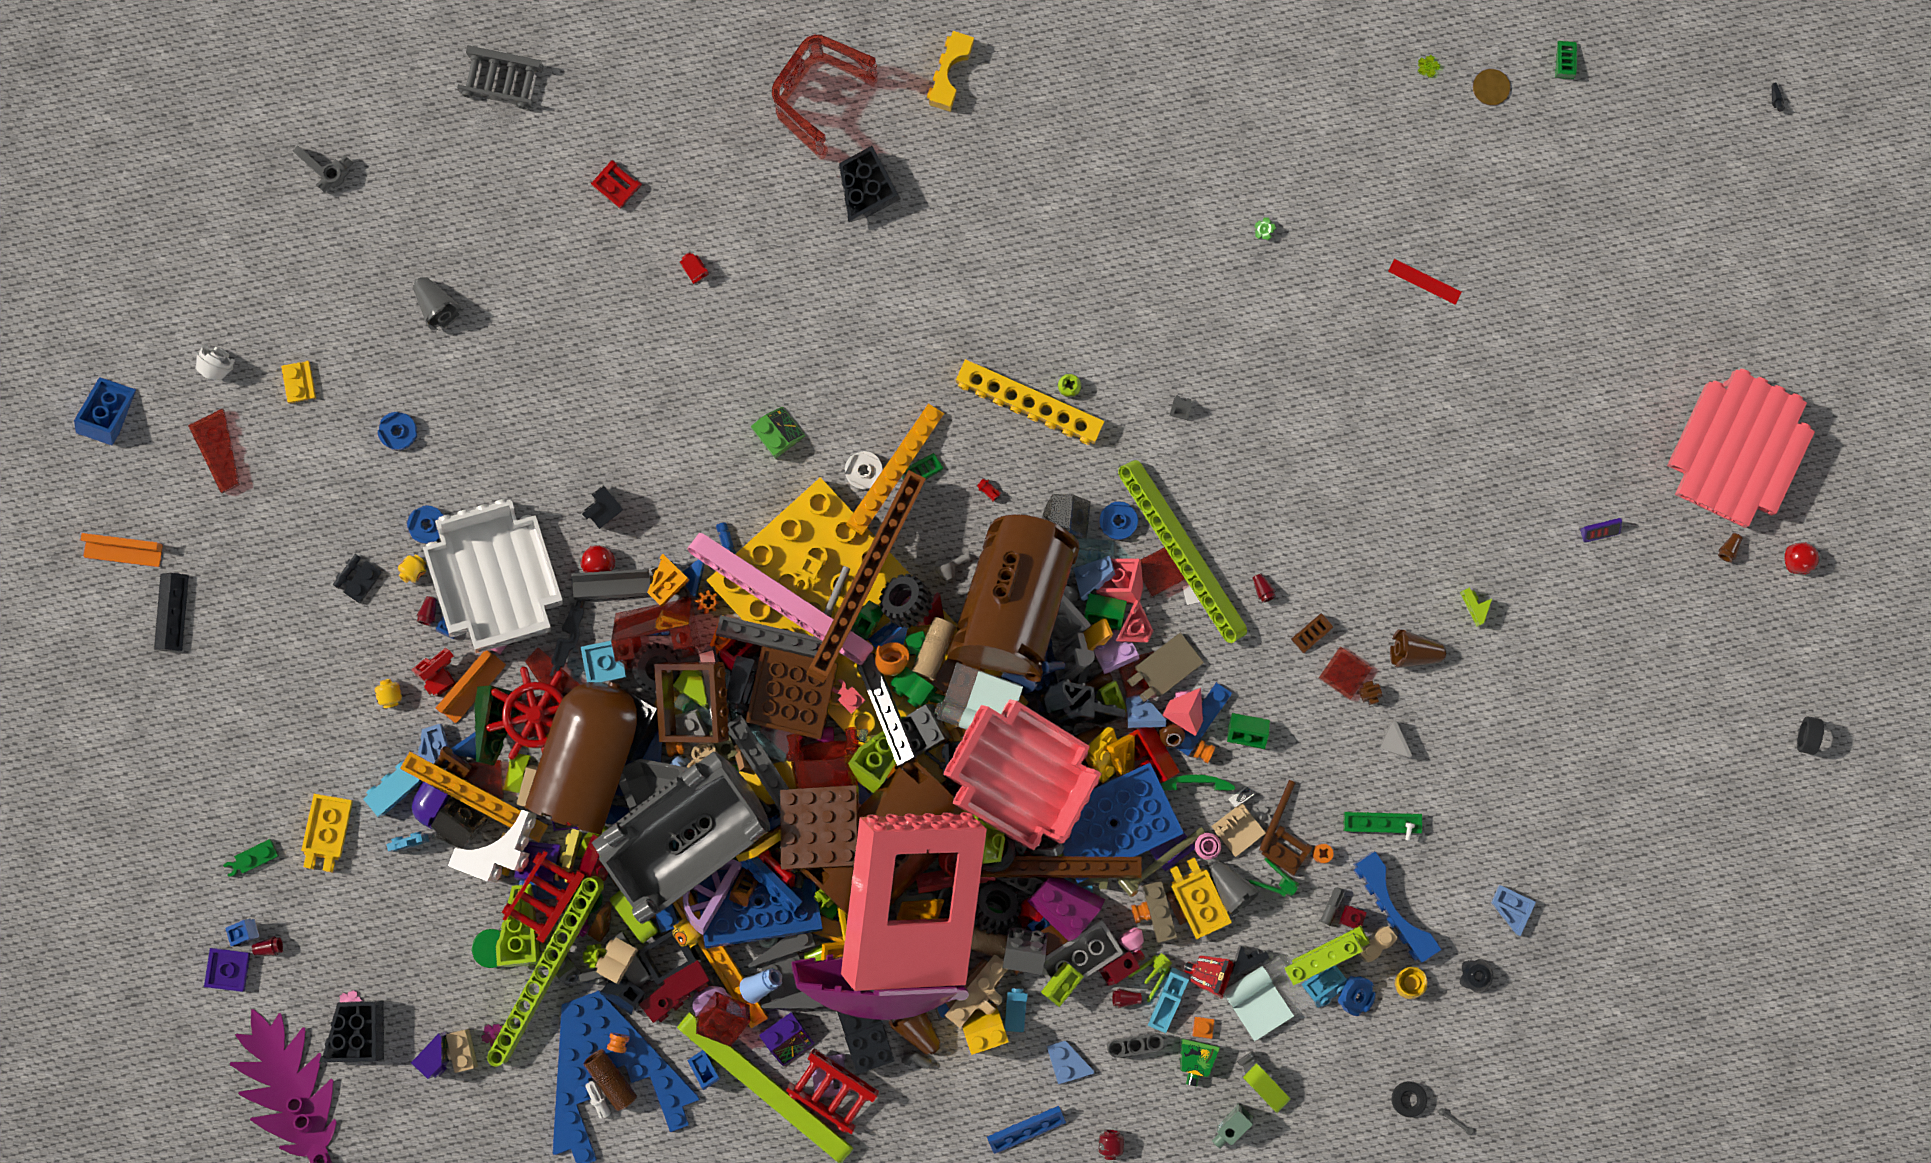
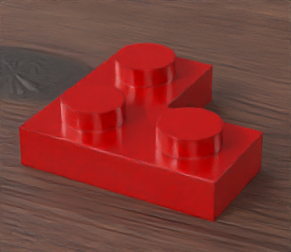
M444 648L431 660L428 658L423 659L411 671L423 681L426 679L430 680L437 674L436 671L439 668H444L451 663V658L454 655L450 650Z

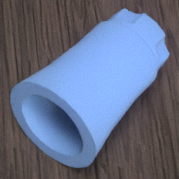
M771 968L742 979L740 982L741 995L747 1002L757 1003L765 995L782 984V974L779 970Z

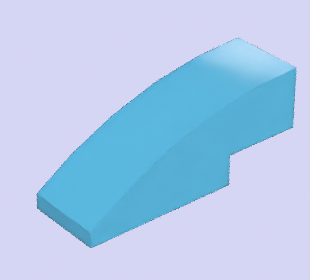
M1173 967L1171 968L1148 1026L1164 1033L1167 1032L1188 984L1189 974Z

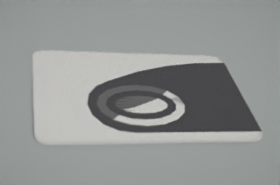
M1246 786L1228 798V800L1234 807H1237L1253 796L1254 793Z

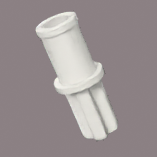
M590 1081L586 1084V1089L591 1098L590 1103L596 1108L599 1118H606L611 1114L605 1102L606 1097L604 1094H601L597 1083Z

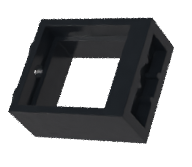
M736 656L726 685L727 707L733 709V712L736 714L744 715V713L748 714L758 663L753 659Z
M673 930L638 951L640 954L639 960L644 966H647L650 979L656 982L657 985L663 983V980L695 961L701 960L694 946L690 948L688 945L685 947L679 945L687 962L661 976L647 951L672 936L674 937Z

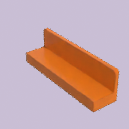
M81 533L80 540L86 542L84 558L153 567L160 566L163 544Z
M491 651L483 652L436 706V709L440 713L445 714L454 723H458L475 703L477 687L489 686L505 668L506 664Z

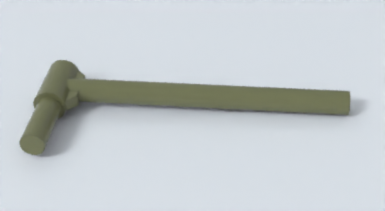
M1200 827L1141 872V878H1116L1118 884L1130 897H1134L1139 891L1138 884L1196 841L1200 835L1205 833L1204 829Z

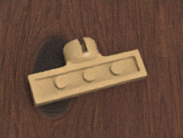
M993 955L967 987L968 998L961 1001L957 1000L945 1014L959 1028L977 1008L986 1014H992L996 1009L987 1002L989 999L997 1006L1001 1004L1002 996L995 991L994 987L1008 969L1003 968V961L997 955Z

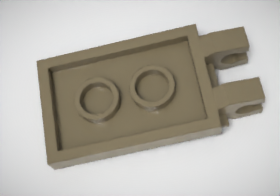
M1180 632L1136 666L1138 673L1127 681L1131 686H1134L1141 679L1146 681L1150 688L1139 696L1145 702L1154 694L1161 697L1204 662Z

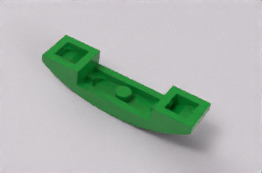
M1183 775L1161 783L1163 791L1177 790V783H1214V791L1235 790V786L1231 783L1208 775Z

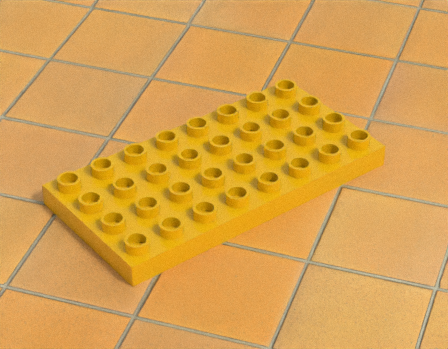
M820 477L735 555L823 613L843 566L850 568L848 577L831 614V618L834 619L875 536L868 528L861 535L846 525L853 512ZM890 552L862 608L869 600L880 606L879 603L881 601L879 597L882 595V589L886 588L885 584L887 582L890 583L894 577L898 578V575L903 574L905 576L910 574ZM805 554H808L822 561L823 565L815 580L809 578V587L805 591L803 590L805 586L804 581H799L797 586L794 585V581L797 577L801 576V573L797 572ZM716 571L706 580L742 620L814 636ZM943 610L944 619L957 627V624ZM883 614L870 637L891 621L885 614ZM911 625L907 629L906 636L923 631L926 638L931 626L918 628ZM956 628V630H955V632H954V635H953V637H952V639H951V642L949 643L950 645H949V647H948V649H947V651H946V653H945L944 659L942 660L943 662H942V664H941V666H940V669H941V667L943 666L944 662H945L946 659H947V656H948V653H949V650H950V647H951L953 638H954L955 634L958 632V631H957V628ZM905 640L903 646L906 647L908 650L907 643ZM872 645L873 650L871 653H874L876 655L877 650ZM839 652L835 663H838L833 687L836 690H840L842 684L838 680L841 679L845 682L847 690L853 687L864 698L865 702L851 714L838 701L841 695L832 691L828 714L855 744L861 747L874 736L881 733L883 728L857 664ZM909 653L906 667L910 670L914 668L916 654L910 656ZM979 668L990 675L1000 678L1002 676L1000 671ZM884 675L901 717H906L920 708V706L915 708L908 703L909 698L905 695L900 697L892 691L894 687L890 683L895 676ZM922 677L924 680H926V681L929 682L930 684H931V682L933 681V680H929V679H926V678ZM936 688L937 691L935 693L944 695V692ZM1020 695L1018 702L1027 706L1029 702L1023 695ZM950 697L949 699L954 706V711L950 717L942 715L940 704L929 701L927 704H934L945 726L948 727L961 720L969 698L962 705ZM958 727L961 737H964L961 727ZM950 730L954 741L957 740L954 731ZM940 746L928 751L939 761L945 762ZM924 753L914 759L940 784L944 783L946 778L943 776V769H940L936 762ZM894 767L892 768L887 778H889L896 771Z

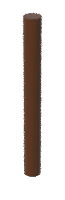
M1288 781L1259 851L1267 852L1296 782Z

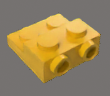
M1107 727L1089 744L1090 748L1086 757L1088 767L1102 773L1099 777V782L1101 783L1107 781L1115 773L1110 753L1107 750L1108 745L1117 741L1114 729L1111 727Z

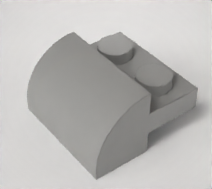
M1077 632L1056 651L1058 661H1063L1066 665L1064 669L1055 671L1057 682L1062 679L1072 681L1093 662L1095 654L1094 651L1087 649L1084 633Z

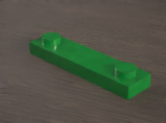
M1344 812L1343 815L1344 832L1406 833V823L1415 824V827L1412 828L1411 833H1422V814Z

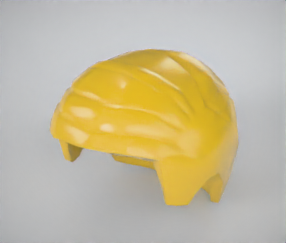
M1406 967L1398 973L1394 985L1400 996L1405 999H1415L1426 991L1427 978L1425 973L1419 968Z

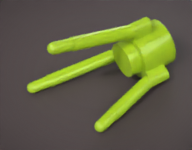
M1162 953L1158 957L1154 955L1149 961L1141 965L1138 970L1128 976L1131 978L1154 963L1152 965L1154 970L1144 981L1145 984H1148L1157 973H1160L1161 976L1151 991L1147 1002L1152 1000L1164 977L1171 970L1169 967L1172 962Z

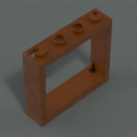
M664 662L654 664L659 742L719 743L729 740L728 731L730 730L728 727L724 662ZM672 670H709L713 735H676Z

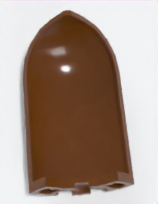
M609 681L608 684L603 682H586L574 687L562 699L555 713L524 808L540 816H550L554 822L563 825L569 822V824L577 826L579 830L602 834L637 725L634 700L627 691L620 688V684Z

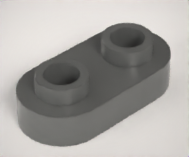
M1041 838V842L1035 850L1029 849V852L1032 856H1059L1064 850V845L1050 838Z

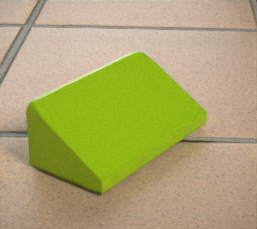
M1064 962L1041 993L1060 1007L1084 976L1067 962Z

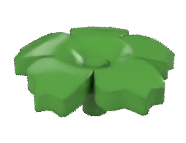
M1264 217L1262 221L1259 220L1254 226L1257 229L1255 230V236L1258 239H1271L1270 233H1274L1276 225L1271 224L1270 218Z

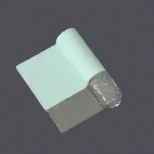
M956 663L945 699L942 704H937L934 714H937V719L967 730L981 705L988 706L1001 714L1010 699L1019 701L1023 686Z
M1280 953L1225 990V997L1254 1042L1314 1004L1301 983L1293 986L1284 968L1292 964L1287 954L1284 956Z

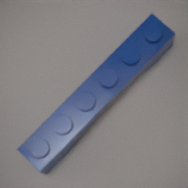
M1372 851L1353 864L1355 866L1353 870L1359 879L1363 878L1366 885L1364 887L1370 895H1374L1377 899L1375 903L1381 912L1385 911L1388 915L1386 920L1392 928L1396 927L1400 933L1397 935L1403 945L1407 944L1410 948L1408 953L1411 958L1422 963L1439 952L1441 948L1431 933L1412 926L1395 909L1387 891L1386 866L1376 851Z

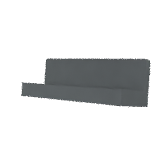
M649 569L571 574L574 600L650 596L647 593L651 584Z

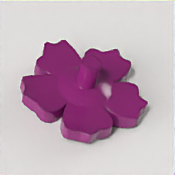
M490 1024L484 1026L483 1032L485 1034L481 1036L482 1041L485 1043L490 1042L492 1047L502 1026L500 1024H493V1027Z

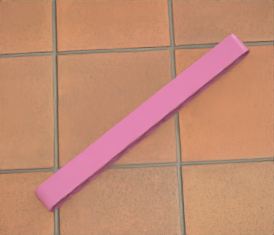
M699 533L687 549L694 557L823 641L833 621L831 617L708 536ZM850 631L840 653L853 662L862 665L872 652L873 647L870 643Z

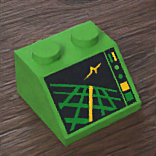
M783 407L764 415L751 425L753 432L775 459L805 437L804 433Z

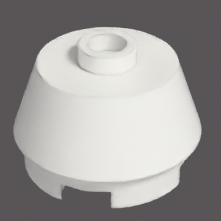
M203 345L201 350L197 351L196 370L205 378L222 380L233 370L235 359L230 360L228 358L230 354L218 347H215L213 350L209 349L207 345Z

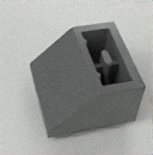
M925 704L902 718L916 756L928 752L952 738L934 704Z
M1009 927L1003 968L1042 975L1046 956L1047 933L1024 930L1019 927Z

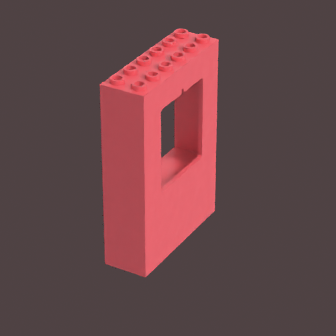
M962 812L960 815L925 813L923 816L887 814L886 817H879L877 815L860 817L841 975L854 991L966 985L987 830L971 813ZM927 849L929 853L958 852L949 918L888 921L895 857L897 854L927 853Z

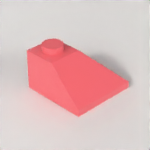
M1111 559L1115 576L1096 590L1097 594L1127 601L1126 603H1134L1136 600L1140 601L1143 590L1141 560Z

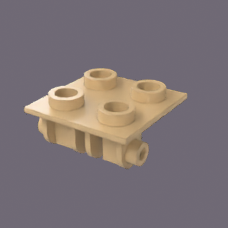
M1243 803L1211 826L1235 857L1266 834Z

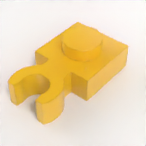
M805 554L797 572L801 573V576L795 579L794 585L797 586L799 581H804L805 586L803 590L806 591L809 587V578L816 579L823 562Z

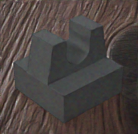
M1176 395L1169 416L1188 420L1193 404L1191 399L1187 398V401L1181 400L1180 396Z

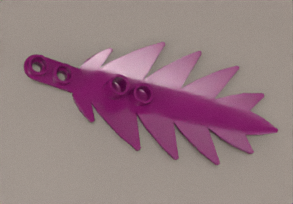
M251 1009L252 1035L236 1033L235 1036L245 1049L262 1062H230L229 1064L242 1074L270 1086L239 1091L238 1094L270 1110L282 1113L251 1117L250 1121L265 1131L294 1143L291 1145H280L279 1149L295 1156H307L310 1163H318L320 1159H324V1163H332L326 1147L332 1140L337 1120L333 1119L326 1128L325 1126L332 1101L334 1080L330 1079L311 1097L318 1076L319 1061L322 1054L318 1053L298 1072L305 1044V1027L301 1028L285 1049V1027L282 1014L278 1013L270 1026L259 1013Z

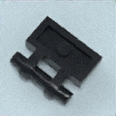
M354 554L352 559H348L346 562L347 565L341 574H337V579L333 586L339 589L343 583L346 584L347 587L343 593L360 604L383 572L367 561L364 562L362 567L359 566L357 563L361 557ZM354 569L357 573L350 581L347 577Z

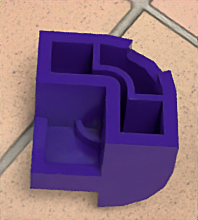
M423 781L412 803V813L415 819L431 830H436L445 814L442 810L450 795Z

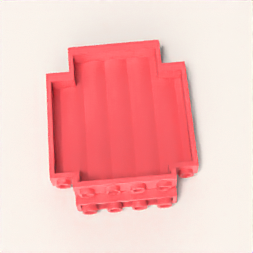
M1740 369L1733 371L1730 378L1724 381L1723 384L1718 381L1705 384L1667 466L1684 474L1675 493L1676 496L1746 528L1749 527L1757 509L1771 516L1777 514L1815 431L1806 423L1800 422L1798 424L1807 404L1802 396L1794 393L1790 395L1785 392V388L1778 385L1773 387L1768 384V380L1762 377L1754 378L1748 370Z
M1010 699L1001 714L988 706H980L943 775L962 785L954 798L953 804L971 813L976 818L1023 846L1035 850L1041 842L1042 835L1061 844L1070 837L1071 829L1075 822L1079 820L1084 805L1089 802L1090 794L1093 788L1098 785L1099 777L1102 773L1081 764L1088 755L1089 745L1020 702Z

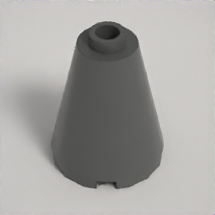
M420 277L414 282V293L425 322L431 330H438L437 327L441 325L445 328L460 315L458 310H461L459 304L427 277Z
M1216 861L1208 868L1210 870L1208 872L1229 916L1240 912L1237 908H1245L1259 895L1260 891L1224 862L1218 863Z

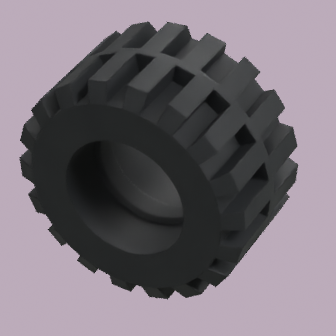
M901 574L898 575V578H892L890 583L887 582L885 584L886 588L882 589V595L879 597L881 601L879 605L882 608V612L899 627L903 628L905 626L910 628L911 625L917 626L918 622L922 623L924 621L923 618L925 616L928 617L930 614L928 611L932 610L933 606L931 603L933 598L931 597V591L914 575L906 574L904 576ZM909 596H911L909 601L906 604L902 605L903 601Z
M658 642L645 644L646 646L640 647L639 651L635 652L634 660L631 662V672L634 675V679L640 686L651 692L656 691V681L654 678L649 677L645 671L648 660L654 656H660L666 662H681L678 654L672 648ZM672 670L673 685L680 676V670Z
M990 880L986 884H981L978 890L974 925L980 926L979 930L983 931L984 929L987 934L994 932V935H996L1000 931L1004 933L1009 927H1012L1021 911V899H1017L1019 894L1018 892L1014 893L1013 890L1015 888L1012 886L1008 887L1006 882L1001 884L1000 880H995L994 883ZM992 901L999 904L1004 913L991 911L986 902Z

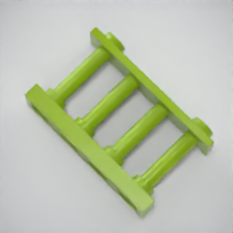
M1360 925L1292 959L1293 963L1284 969L1294 986L1363 952L1362 947L1368 945L1370 941Z

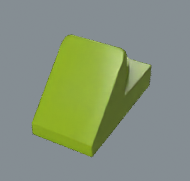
M1469 587L1461 591L1460 594L1476 627L1483 624L1492 598L1478 604L1477 601L1479 599L1474 590H1471Z

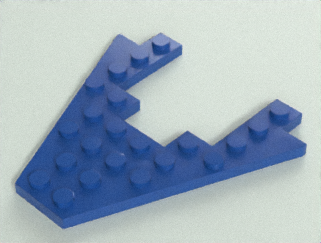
M600 990L564 1003L561 1007L553 1155L571 1149L576 1163H591L597 1160L577 1105L591 1099L586 1089V1084L590 1082L589 1078L592 1076L583 1064L596 1051L604 1049L616 1068L625 1065L631 1083L649 1076L651 1077L670 1132L689 1125L683 1106L700 1100L699 1096L616 1007L600 994ZM611 1032L629 1036V1041L626 1042L625 1046L627 1048L626 1053L607 1049V1044L611 1040L609 1037Z

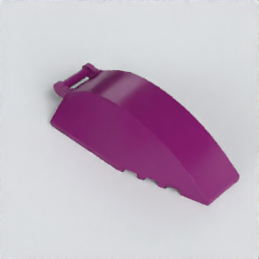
M833 954L827 955L826 960L816 961L814 957L792 961L791 963L796 987L800 991L830 1009L855 1017L879 1020L903 1019L923 1014L951 1000H966L969 996L968 990L964 988V985H955L956 987L936 986L874 990V993L870 990L854 991L841 975L843 956L833 958Z

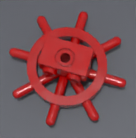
M523 666L520 669L523 685L513 690L510 695L496 688L491 691L493 696L505 703L502 711V721L488 724L486 728L489 732L505 728L508 735L516 742L508 755L509 759L514 760L522 746L535 749L541 748L543 752L547 740L546 735L549 734L553 722V717L549 718V715L556 713L564 698L562 693L556 689L564 675L562 671L556 672L550 684L531 682L528 669ZM539 690L545 693L535 697L534 691ZM526 693L527 699L521 701L517 700L520 696ZM551 696L557 700L559 705L550 707L549 700ZM514 707L522 711L523 715L511 718L512 708ZM525 722L521 734H518L513 725Z

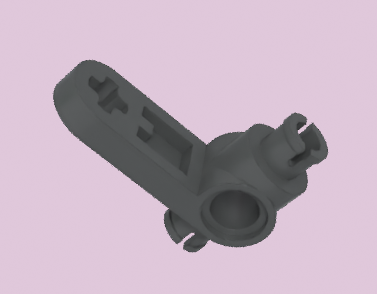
M298 145L292 150L322 178L316 186L324 193L330 187L334 189L344 182L345 177L350 173L347 169L353 164L346 155H343L339 161L335 159L331 164H327L322 168ZM337 172V176L335 178H329L331 173Z

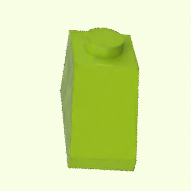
M683 670L673 687L676 691L708 710L709 704L705 682L701 676L702 673L698 670Z

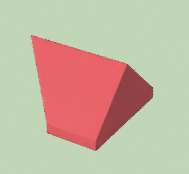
M1139 600L1134 602L1116 641L1149 642L1153 629Z
M1201 688L1170 700L1163 713L1165 718L1193 735L1197 734L1203 722Z

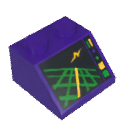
M793 1011L759 1035L769 1051L782 1066L815 1044Z
M446 1031L438 1033L411 1062L427 1079L440 1077L447 1070L446 1065L449 1062L447 1048L449 1046L446 1037L448 1033Z

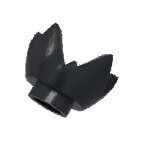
M1484 959L1468 960L1462 963L1463 974L1460 978V984L1463 987L1471 989L1475 993H1481L1492 984L1494 979L1493 971ZM1477 972H1480L1482 974V977L1479 980H1477L1475 977Z

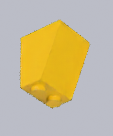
M991 1003L996 1009L992 1014L989 1015L982 1010L978 1011L976 1009L962 1025L971 1055L1009 1042L995 1003Z

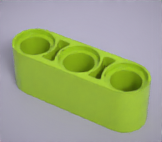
M621 890L609 898L614 908L642 944L659 932L651 919L644 924L637 921L632 913L633 907Z
M1257 1063L1243 1076V1079L1276 1113L1291 1100Z

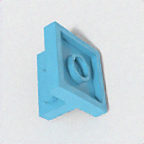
M619 639L581 647L587 682H607L627 678L624 666L626 660L625 656L622 655Z

